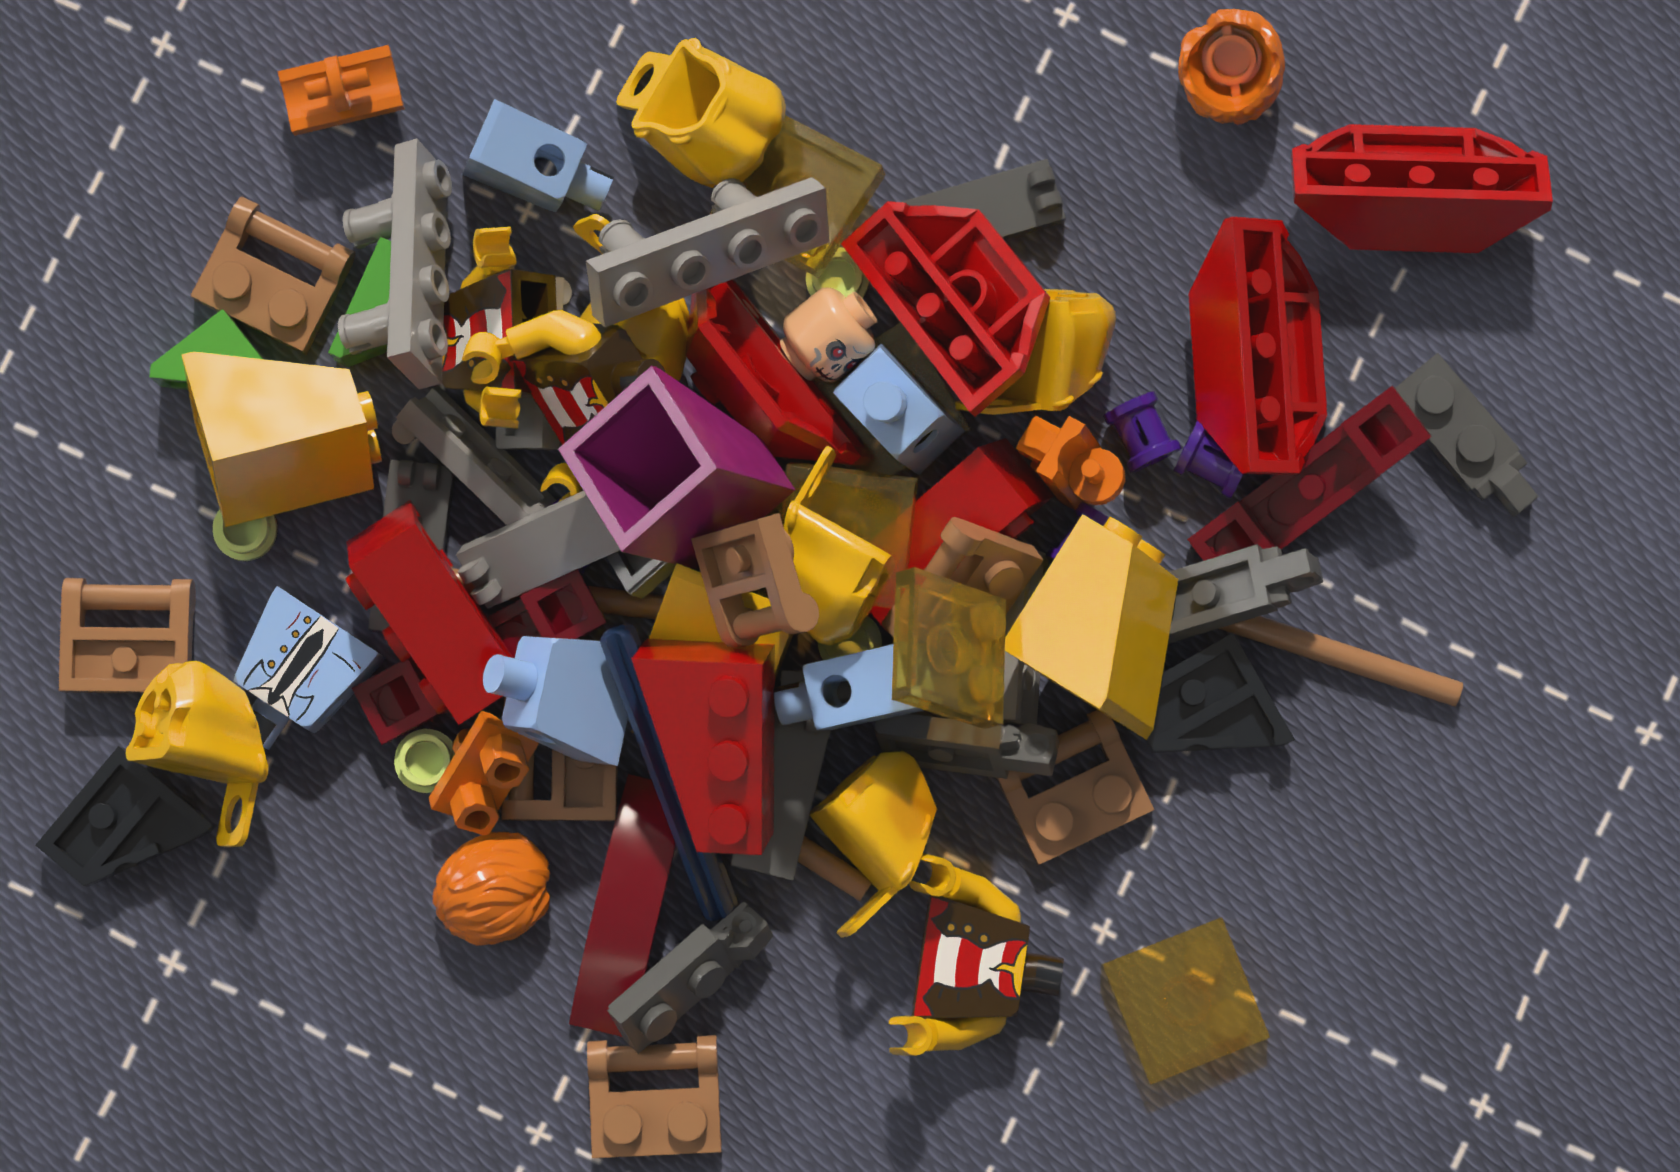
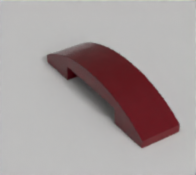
M1392 385L1312 446L1304 457L1305 464L1299 474L1272 476L1187 540L1203 561L1256 544L1263 549L1278 547L1282 550L1432 436Z
M579 569L521 595V599L487 617L513 658L516 655L518 642L523 636L582 639L608 623ZM413 658L408 659L404 663L400 661L352 688L381 745L393 741L449 712L447 709L439 715L430 705L418 685V682L424 679L425 676Z
M628 774L595 900L569 1020L570 1025L621 1037V1033L607 1011L609 1009L608 1006L647 971L672 861L677 850L653 782L648 778Z

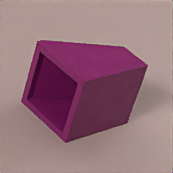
M652 365L558 449L621 552L672 564L678 563L698 570L700 568L692 544V538L764 518L795 491V488L761 438L666 372Z

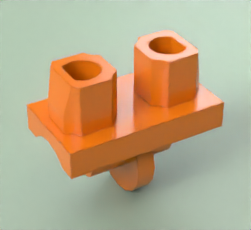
M389 45L339 57L336 55L324 58L323 61L277 71L287 107L291 132L294 136L405 110Z
M1035 415L1017 444L1016 449L1018 452L1032 460L1030 467L1035 473L1039 474L1057 499L1074 510L1082 501L1091 505L1107 504L1121 493L1125 484V470L1118 457L1112 452L1102 449L1087 426L1068 416L1062 428H1059Z
M481 711L472 727L462 729L453 741L452 749L455 755L429 796L431 810L453 816L455 825L460 829L480 835L490 834L499 819L498 810L510 790L513 787L519 786L529 771L528 761L539 743L506 728L503 721L493 714Z

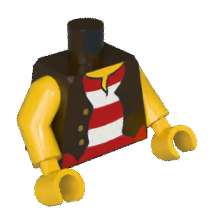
M511 227L476 229L473 238V250L477 266L462 281L461 288L450 293L448 300L444 302L443 328L447 336L448 350L442 359V384L445 388L463 390L466 403L479 412L480 422L483 426L518 429L519 421L516 420L520 413L518 398H521V395L531 396L530 393L532 392L527 383H524V378L516 364L510 362L509 358L512 356L502 359L498 376L487 384H477L471 380L474 367L487 359L473 357L470 360L462 361V356L467 342L476 333L487 332L501 339L507 336L506 329L557 310L556 276L514 269L517 261L516 255L509 245L512 233Z
M563 310L551 311L506 329L507 336L501 339L487 332L476 333L467 342L462 356V361L470 360L473 357L487 359L478 363L473 369L471 380L477 384H487L493 381L498 376L502 359L512 356L509 358L510 362L516 364L524 378V383H527L532 392L530 393L561 445L567 442L651 365L665 372L664 367L659 361L655 359H642L626 330L619 325L612 324L604 327L602 324L588 322ZM567 463L555 465L549 471L540 489L543 492L555 483L565 485L570 492L565 494L559 501L583 491Z
M925 853L922 854L920 860L930 863L932 867L930 880L926 884L910 881L909 883L910 888L914 891L929 895L911 1016H895L889 1020V1025H904L908 1038L903 1047L889 1048L890 1053L893 1055L917 1056L925 1051H948L967 1048L1000 1033L1006 1024L1007 1017H1017L1021 991L1058 996L1062 980L1064 958L1027 952L1030 926L1021 923V913L1016 903L987 878L954 867L945 858Z

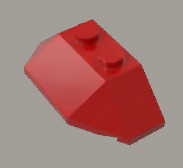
M1349 124L1319 137L1309 145L1301 144L1292 148L1291 169L1294 203L1350 250L1479 253L1551 211L1553 204L1548 157L1534 150L1525 152L1514 143L1477 128Z
M887 201L841 243L972 415L976 417L1025 374L1051 297L979 209L936 205L909 206L903 202Z
M1232 216L1224 219L1188 293L1197 420L1242 474H1299L1305 464L1304 457L1314 445L1328 416L1319 291L1301 256L1287 240L1289 233L1282 220Z
M734 279L692 294L685 356L696 369L691 375L693 383L712 404L715 405L721 401L735 421L761 438L775 457L817 461L825 447L829 446L834 449L836 454L833 463L865 466L875 458L815 381H809L804 378L792 365L781 348V338Z

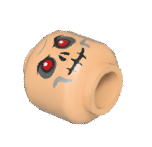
M822 288L784 318L783 330L785 337L780 340V345L789 361L804 378L812 381L818 377L825 382H835L859 365L874 351L875 339L870 327L877 322V318L868 304L856 292L853 291L845 297L834 288Z

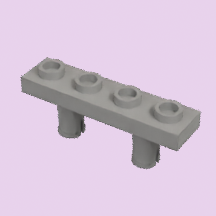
M413 139L395 145L393 194L391 198L361 208L348 209L343 214L345 235L350 243L354 242L355 248L362 249L367 245L377 243L380 237L387 240L391 239L389 300L386 304L351 315H341L338 321V332L343 346L346 349L350 348L349 352L352 355L387 345V358L418 389H423L442 383V359L448 350L447 336L443 323L444 302L449 298V285L445 275V250L449 248L451 242L446 214L447 197L452 192V181L446 165L441 160H436L418 139Z
M810 177L756 197L745 188L740 180L731 178L720 182L713 189L711 194V201L715 203V205H712L713 214L646 239L637 233L628 221L622 219L613 220L606 224L599 235V242L603 245L600 247L602 255L586 260L592 316L604 327L829 243L826 188L816 179Z

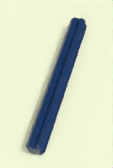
M631 624L613 627L603 633L600 645L702 915L706 920L717 921L724 919L737 907L738 900L720 853L696 851L631 659L642 645L637 630Z

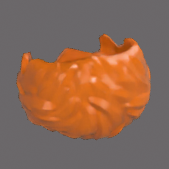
M1219 9L1210 15L1205 25L1190 30L1184 36L1181 42L1178 76L1186 93L1187 100L1191 103L1192 108L1197 114L1205 118H1211L1221 124L1234 123L1240 125L1250 120L1258 119L1277 99L1282 88L1283 73L1285 71L1284 52L1277 32L1262 15L1240 9Z
M490 832L488 835H480L467 841L445 861L436 877V886L432 897L437 917L443 922L445 929H448L452 935L476 946L494 945L519 937L542 918L548 910L550 895L547 892L546 883L549 881L550 871L546 856L532 841L520 833Z

